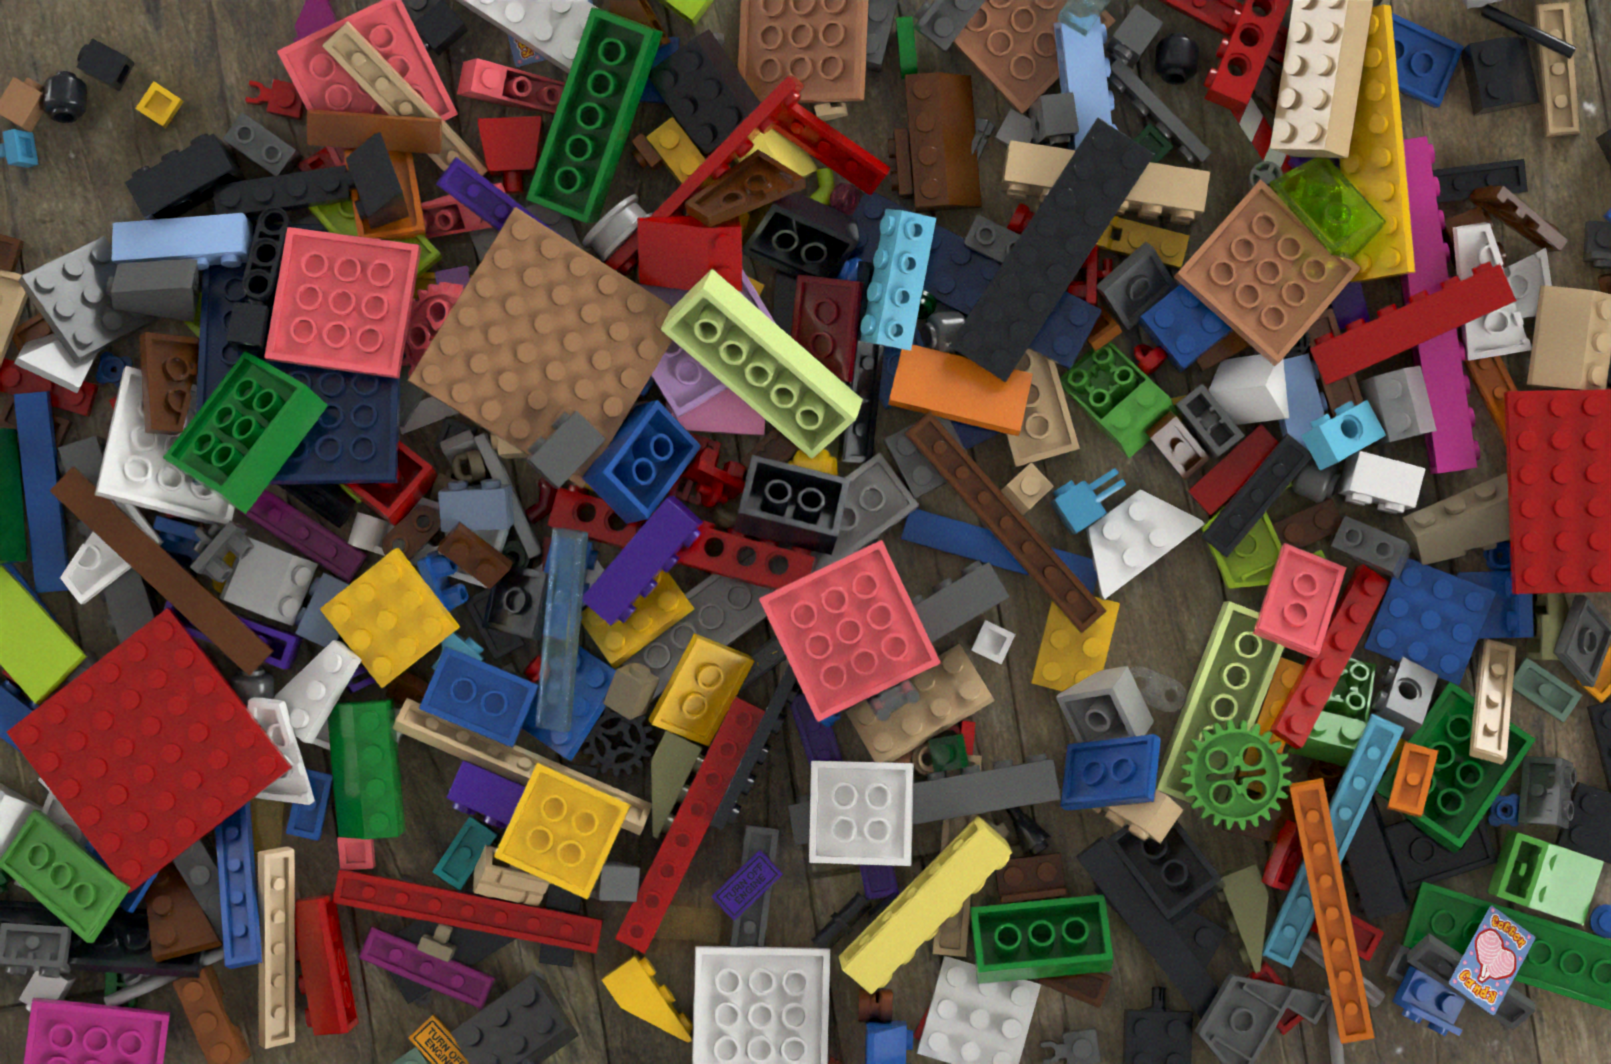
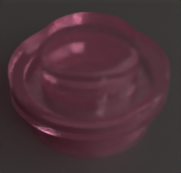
M839 183L830 195L831 207L847 215L854 213L860 202L858 190L849 183Z

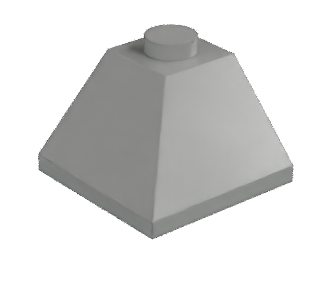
M54 333L25 342L14 364L78 393L96 354L75 363Z

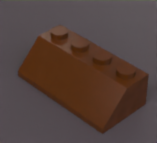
M943 72L905 75L916 213L981 208L977 149L973 155L971 150L972 140L976 134L971 76Z

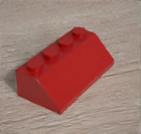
M334 892L295 900V961H300L302 974L299 975V987L302 995H307L309 1007L305 1008V1020L308 1028H313L314 1035L348 1033L359 1024L338 907L336 903H332Z

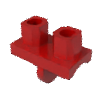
M1098 244L1094 246L1079 269L1087 270V281H1071L1068 286V293L1095 307H1098V288L1096 287L1098 280L1102 281L1113 271V259H1103V271H1098Z
M704 448L698 451L694 462L687 465L682 476L698 483L696 491L702 494V505L711 508L717 502L724 505L728 499H734L739 493H743L746 466L738 462L729 461L725 463L723 470L716 467L720 456L718 452L710 448Z

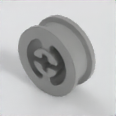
M633 194L610 210L589 231L582 245L586 249L592 247L601 257L600 261L605 263L637 231V218L650 217L653 213L647 214L638 205L639 197Z

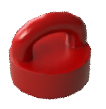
M1138 344L1133 350L1135 357L1140 362L1137 367L1147 376L1154 373L1168 358L1167 353L1161 346L1152 349L1146 344Z

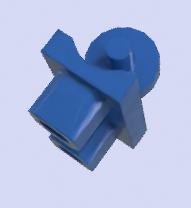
M438 550L428 552L426 557L417 561L419 568L417 572L448 612L468 600L469 596L465 585L460 583L450 586L447 577L458 571V565L443 554L439 555Z

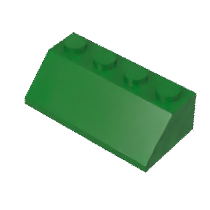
M391 698L336 703L327 721L338 836L364 840L399 837L406 831L397 733L396 730L392 729L395 723L394 700Z

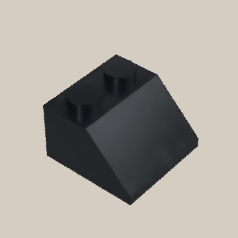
M1500 37L1470 43L1463 49L1461 58L1474 116L1540 102L1526 38Z
M381 133L374 134L345 158L349 170L343 172L349 190L356 189L360 200L354 201L360 220L367 219L371 230L409 217L404 194Z

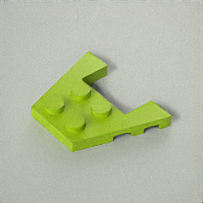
M1222 509L1217 514H1215L1205 525L1201 527L1202 533L1217 517V515L1222 511ZM1267 512L1263 514L1227 558L1207 542L1228 589L1269 585L1282 545ZM1322 549L1312 553L1326 559Z

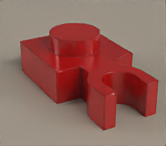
M273 79L270 89L260 82L249 80V86L259 88L260 95L257 98L246 97L245 102L252 105L268 103L267 112L269 114L301 120L304 103L293 83Z

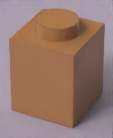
M13 77L0 98V115L26 131L32 132L44 112L42 105L43 86L26 77L24 82Z

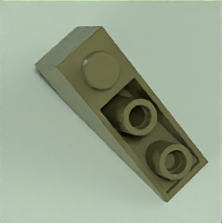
M667 730L651 760L653 837L658 838L661 832L668 833L676 817L670 813L676 802L683 803L691 787L685 783L691 772L698 773L706 757L700 754L703 746Z
M1251 861L1220 873L1219 876L1226 886L1217 892L1215 896L1219 904L1225 903L1229 916L1225 917V921L1231 935L1237 934L1242 947L1237 948V952L1243 966H1249L1253 972L1257 973L1261 970L1269 895L1265 884L1261 882L1262 877L1257 864Z

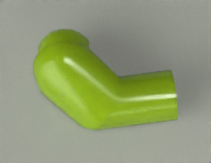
M831 168L816 170L818 189L809 198L830 206L836 197L833 170Z

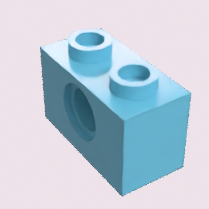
M1352 400L1334 409L1337 416L1330 418L1328 413L1310 422L1313 429L1301 435L1320 471L1386 436L1368 400L1356 406Z

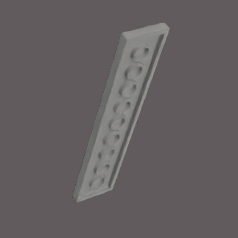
M880 452L845 477L850 479L838 538L832 555L815 551L811 552L810 556L817 559L815 571L861 550L919 508V504ZM779 543L778 547L784 548L787 550L792 549L791 545ZM746 549L740 554L739 563L743 566L753 564L756 559V552L752 549ZM777 558L771 564V572L776 575H781L788 569V560L784 558ZM712 574L685 594L695 609L622 663V665L626 666L631 663L645 665L650 669V673L660 678L651 701L653 702L664 691L694 633L725 646H730L768 618L759 598L774 592V590Z

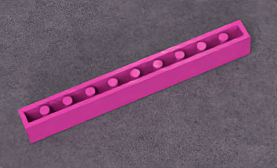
M1427 136L1403 140L1415 273L1400 275L1405 306L1410 304L1408 297L1426 289L1428 294L1431 295L1442 290L1439 283L1452 278V276H1448L1446 264L1450 262V250L1448 244L1443 243L1441 231L1445 229V217L1443 211L1438 210L1436 198L1440 196V184L1438 178L1433 177L1431 165L1435 163V151L1433 145L1428 144ZM1460 326L1411 348L1414 367L1421 366L1437 430L1424 434L1430 474L1478 468L1477 460H1480V447L1478 441L1473 440L1472 427H1475V414L1472 407L1468 408L1467 394H1470V381L1467 374L1463 375L1462 361H1465V348L1462 342H1458L1457 329Z

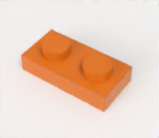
M1404 742L1387 809L1421 818L1438 754L1437 750Z

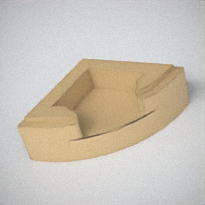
M823 102L814 106L815 116L823 121L848 116L847 106L844 102H838L830 105L829 102Z

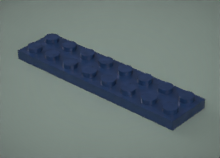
M873 192L872 195L864 193L852 215L857 221L860 242L850 256L858 257L866 262H873L874 254L879 246L881 236L880 222L885 215V210L912 211L876 192ZM935 224L923 290L931 293L938 302L968 316L1001 264L965 247L964 238ZM1065 291L1028 349L1071 370L1102 310Z

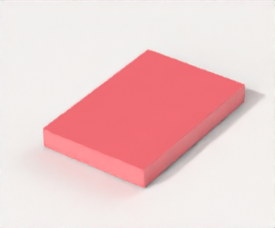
M1284 543L1280 548L1253 634L1316 659L1320 654L1347 567Z

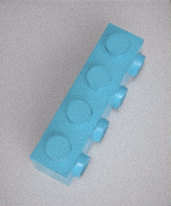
M885 210V215L880 222L881 236L879 246L873 258L874 272L872 282L867 290L868 304L866 314L861 321L862 335L860 341L911 351L936 218L903 210Z

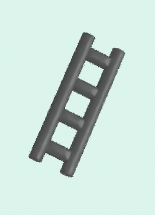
M907 679L867 698L866 701L880 721H886L891 712H894L908 702H918L920 695L911 681Z

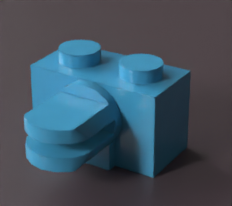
M1116 467L1089 485L1085 480L1077 485L1071 480L1052 492L1055 499L1049 502L1070 536L1077 534L1107 514L1100 501L1125 486V481L1121 479L1097 496L1093 490L1119 473Z

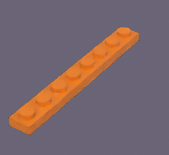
M1323 778L1292 783L1289 787L1340 1042L1344 1044L1374 1039Z

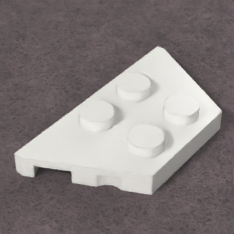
M1140 489L1091 525L1086 532L1089 546L1092 548V562L1094 571L1097 573L1100 588L1099 596L1102 601L1200 529L1204 522Z

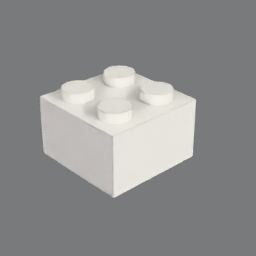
M1358 451L1346 458L1337 493L1345 495V501L1360 506L1375 503L1378 504L1377 510L1397 515V512L1404 513V510L1416 507L1426 468Z

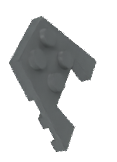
M1229 973L1195 1032L1221 1064H1254L1287 1008L1316 1025L1331 998L1316 992Z

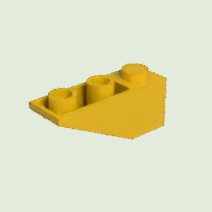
M636 953L602 978V982L620 1008L687 1043L692 1041L693 1034L691 1030H693V1024L685 1012L679 1014L672 1005L676 1001L665 984L661 987L658 985L653 977L656 971L646 957L640 959Z

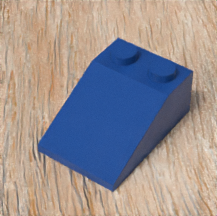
M870 1020L866 1022L865 1064H912L906 1063V1050H913V1030H907L906 1021L892 1020V1023L881 1022L880 1020Z

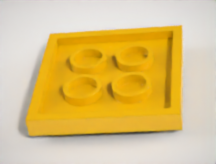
M398 547L320 608L321 612L350 649L362 660L361 663L381 688L385 687L460 628L459 624Z
M537 763L494 857L578 896L589 899L631 805Z

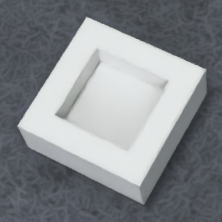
M984 620L971 651L1002 664L1016 634Z

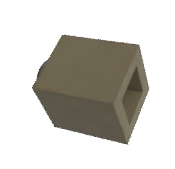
M631 663L618 668L603 704L629 720L647 713L660 678L650 673L648 667L639 663Z

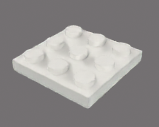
M811 761L809 863L911 866L914 763Z
M944 956L916 1053L950 1064H1019L1041 984L1028 980L977 984L974 964Z

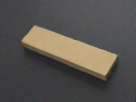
M1569 2L1535 5L1533 7L1535 27L1573 45ZM1536 43L1544 138L1580 134L1574 55L1569 59Z
M1484 638L1480 643L1469 756L1501 765L1507 757L1516 646Z

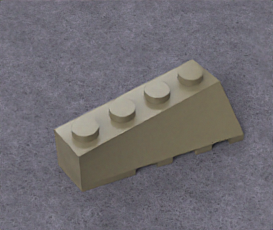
M1507 472L1402 517L1407 542L1422 565L1464 556L1467 550L1473 548H1483L1484 551L1497 548L1496 543L1510 540Z

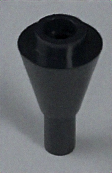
M1020 806L1006 809L1013 820V826L1023 855L1030 852L1032 857L1049 847L1047 840L1051 836L1032 818L1024 814Z

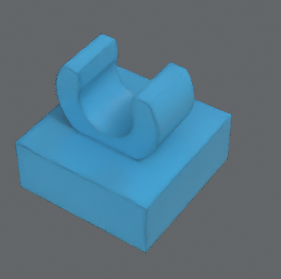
M16 129L2 132L4 143L0 144V159L6 158L8 165L26 168L39 165L33 132Z

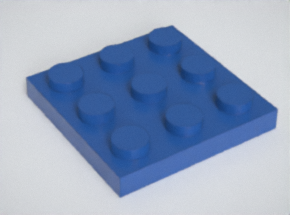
M1408 558L1399 578H1391L1363 648L1395 661H1399L1404 657L1438 674V678L1460 685L1497 592L1428 565H1422L1420 562Z

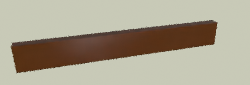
M930 411L904 433L1080 633H1083L1106 612V609Z
M72 466L53 486L50 492L246 674L251 676L274 650L111 499L96 496L97 486L78 468Z

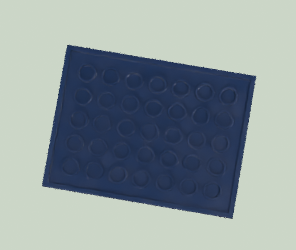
M273 224L270 231L279 230L283 224ZM293 224L294 228L328 232L322 224ZM253 225V238L257 225ZM276 253L266 254L262 262L272 261ZM241 263V266L232 268L224 267L221 264L209 265L208 269L203 270L196 414L244 353L233 350L227 342V335L234 302L245 303L246 300H250L242 287L247 263ZM268 284L258 285L254 294L263 293L267 289ZM273 306L269 307L271 312L273 311ZM250 353L302 382L328 405L268 485L397 483L401 372L399 379L268 361L264 358L265 354ZM192 479V482L195 485H200L198 482Z

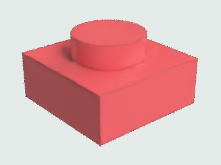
M337 838L340 869L359 870L376 867L373 839Z

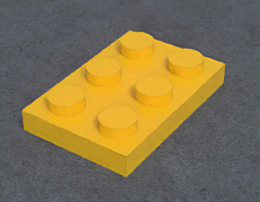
M662 570L654 580L658 585L646 598L641 595L633 603V606L637 609L625 623L619 620L610 626L590 607L578 614L582 616V625L614 669L695 609L669 572L665 573Z
M1095 597L1106 609V612L1083 633H1080L1051 600L1031 684L1064 691L1094 673L1104 670L1120 603L1106 599L1102 601L1101 598Z
M694 633L649 717L651 725L709 746L753 666L754 659L748 654Z

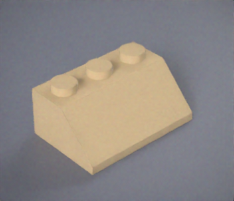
M1540 286L1527 385L1550 390L1606 389L1611 357V294L1588 289Z

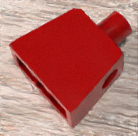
M542 117L478 118V127L489 174L491 176H503V187L506 194L523 193V175H535L540 160L544 131Z

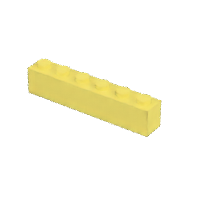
M977 815L838 956L842 970L871 995L878 988L886 986L891 980L893 972L901 964H907L914 957L916 949L924 941L931 940L937 934L939 926L948 917L955 916L960 911L963 902L971 894H975L983 888L986 879L993 871L1005 866L1009 860V855L1012 853L1006 839Z

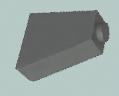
M195 259L118 264L115 276H109L106 294L111 296L114 310L194 322L200 296L198 261Z

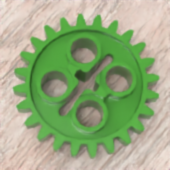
M1232 720L1226 721L1225 730L1218 723H1213L1214 733L1212 735L1202 729L1201 733L1204 740L1202 742L1195 739L1191 740L1196 748L1195 752L1184 751V754L1191 759L1190 764L1180 765L1182 769L1189 771V776L1181 778L1180 782L1190 784L1191 786L1183 794L1184 796H1195L1190 807L1195 809L1202 806L1203 809L1200 817L1203 819L1213 814L1212 825L1217 826L1224 819V826L1227 830L1232 828L1234 821L1237 822L1240 830H1245L1246 820H1249L1253 826L1257 827V816L1259 815L1266 820H1270L1271 817L1268 809L1270 807L1275 810L1281 809L1275 801L1277 797L1285 799L1288 797L1281 791V787L1291 785L1292 783L1283 778V774L1292 771V768L1282 766L1281 764L1283 760L1289 757L1288 754H1277L1276 752L1282 744L1281 741L1269 743L1272 732L1266 731L1260 736L1259 724H1254L1248 731L1247 721L1245 720L1240 721L1237 729ZM1253 746L1258 751V760L1253 765H1246L1243 761V752L1248 747ZM1220 750L1225 756V762L1222 767L1213 769L1209 764V756L1213 751ZM1234 766L1241 771L1262 768L1266 771L1264 775L1240 776L1237 780L1238 783H1235V780L1230 778L1206 780L1208 774L1232 773ZM1258 780L1262 785V793L1258 798L1250 799L1246 792L1247 786L1250 782ZM1225 784L1228 787L1229 796L1224 802L1217 803L1213 798V790L1217 785Z

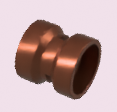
M859 988L858 1022H869L871 1019H879L881 1022L892 1023L893 989L882 988L879 992H874L871 995L864 988Z

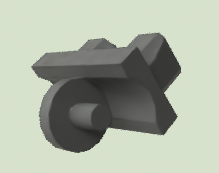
M229 521L224 528L214 523L208 531L198 526L194 533L200 540L193 549L201 555L190 567L198 574L207 575L217 582L223 583L233 571V568L223 560L226 554L231 551L238 558L243 559L254 548L253 543L244 534L247 529L241 523L236 524L232 521Z

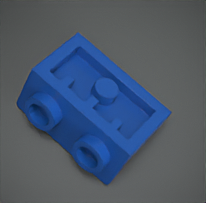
M156 516L153 529L160 530L159 537L163 541L161 546L165 550L188 555L194 561L201 555L193 549L200 540L194 533L198 528L197 526L171 520L167 517Z
M1409 966L1392 1002L1404 1008L1401 1014L1419 1024L1422 1018L1430 1021L1427 1027L1443 1036H1446L1448 1031L1458 1036L1462 1032L1460 1028L1454 1026V1023L1466 1000L1424 972Z

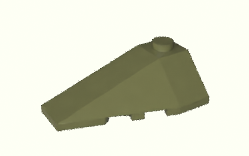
M1564 593L1532 594L1534 637L1525 638V657L1537 660H1559L1553 652L1569 613Z

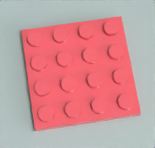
M380 0L277 50L307 111L312 109L389 115L322 46L348 21L444 121L458 115L402 0ZM326 146L335 165L346 166L344 150L353 148Z
M287 227L264 358L268 361L399 379L421 254L420 245Z
M882 540L759 598L817 722L941 663Z

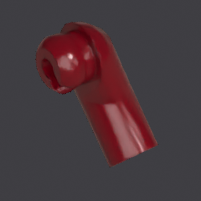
M543 477L538 481V486L540 487L539 501L525 510L533 524L551 513L558 490L554 489Z

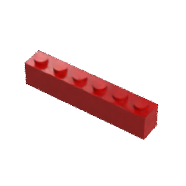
M1488 261L1471 269L1473 276L1461 281L1457 275L1439 283L1442 289L1429 295L1427 289L1408 297L1410 304L1397 309L1396 305L1392 304L1377 311L1376 313L1379 318L1366 323L1364 318L1345 325L1346 333L1334 337L1333 332H1329L1314 339L1316 346L1310 348V351L1325 384H1331L1516 302L1517 300L1501 265L1492 266L1491 262Z

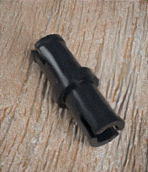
M857 891L856 895L838 913L834 912L831 915L832 919L811 940L819 948L831 949L846 932L850 934L853 931L851 927L873 906Z

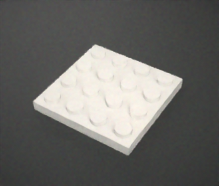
M125 366L95 495L210 525L217 523L222 528L229 521H232L235 508L202 485H195L192 482V478L163 458L180 434L175 436L145 433L141 370ZM192 384L190 394L192 397L183 431L196 415L197 385Z
M695 946L692 1064H827L830 949Z

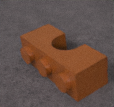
M212 964L201 968L200 978L181 977L172 982L208 1064H239L252 1056L239 1025L234 1026L226 1014L222 1002V996L225 993Z

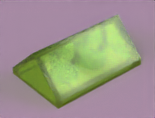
M1315 157L1270 182L1269 186L1331 255L1353 260L1386 223L1383 217L1329 158Z

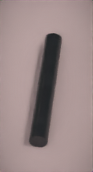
M1486 4L1480 16L1569 59L1572 58L1577 47L1489 4Z

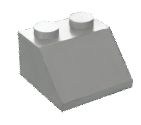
M1421 366L1403 368L1358 382L1363 402L1368 400L1386 433V436L1375 441L1373 446L1437 431Z
M248 537L253 543L254 548L243 559L236 556L232 566L233 571L227 578L220 599L267 618L293 626L318 564L290 551Z
M1128 666L1098 671L1059 693L1056 697L1078 743L1142 736L1147 733L1154 722Z

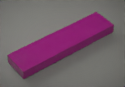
M264 489L246 514L238 510L247 518L348 583L353 581L369 556L357 547L347 544L346 540L267 489Z
M375 926L371 927L359 959L479 1009L484 1008L496 979L495 976L454 959L445 962L417 950L418 944Z

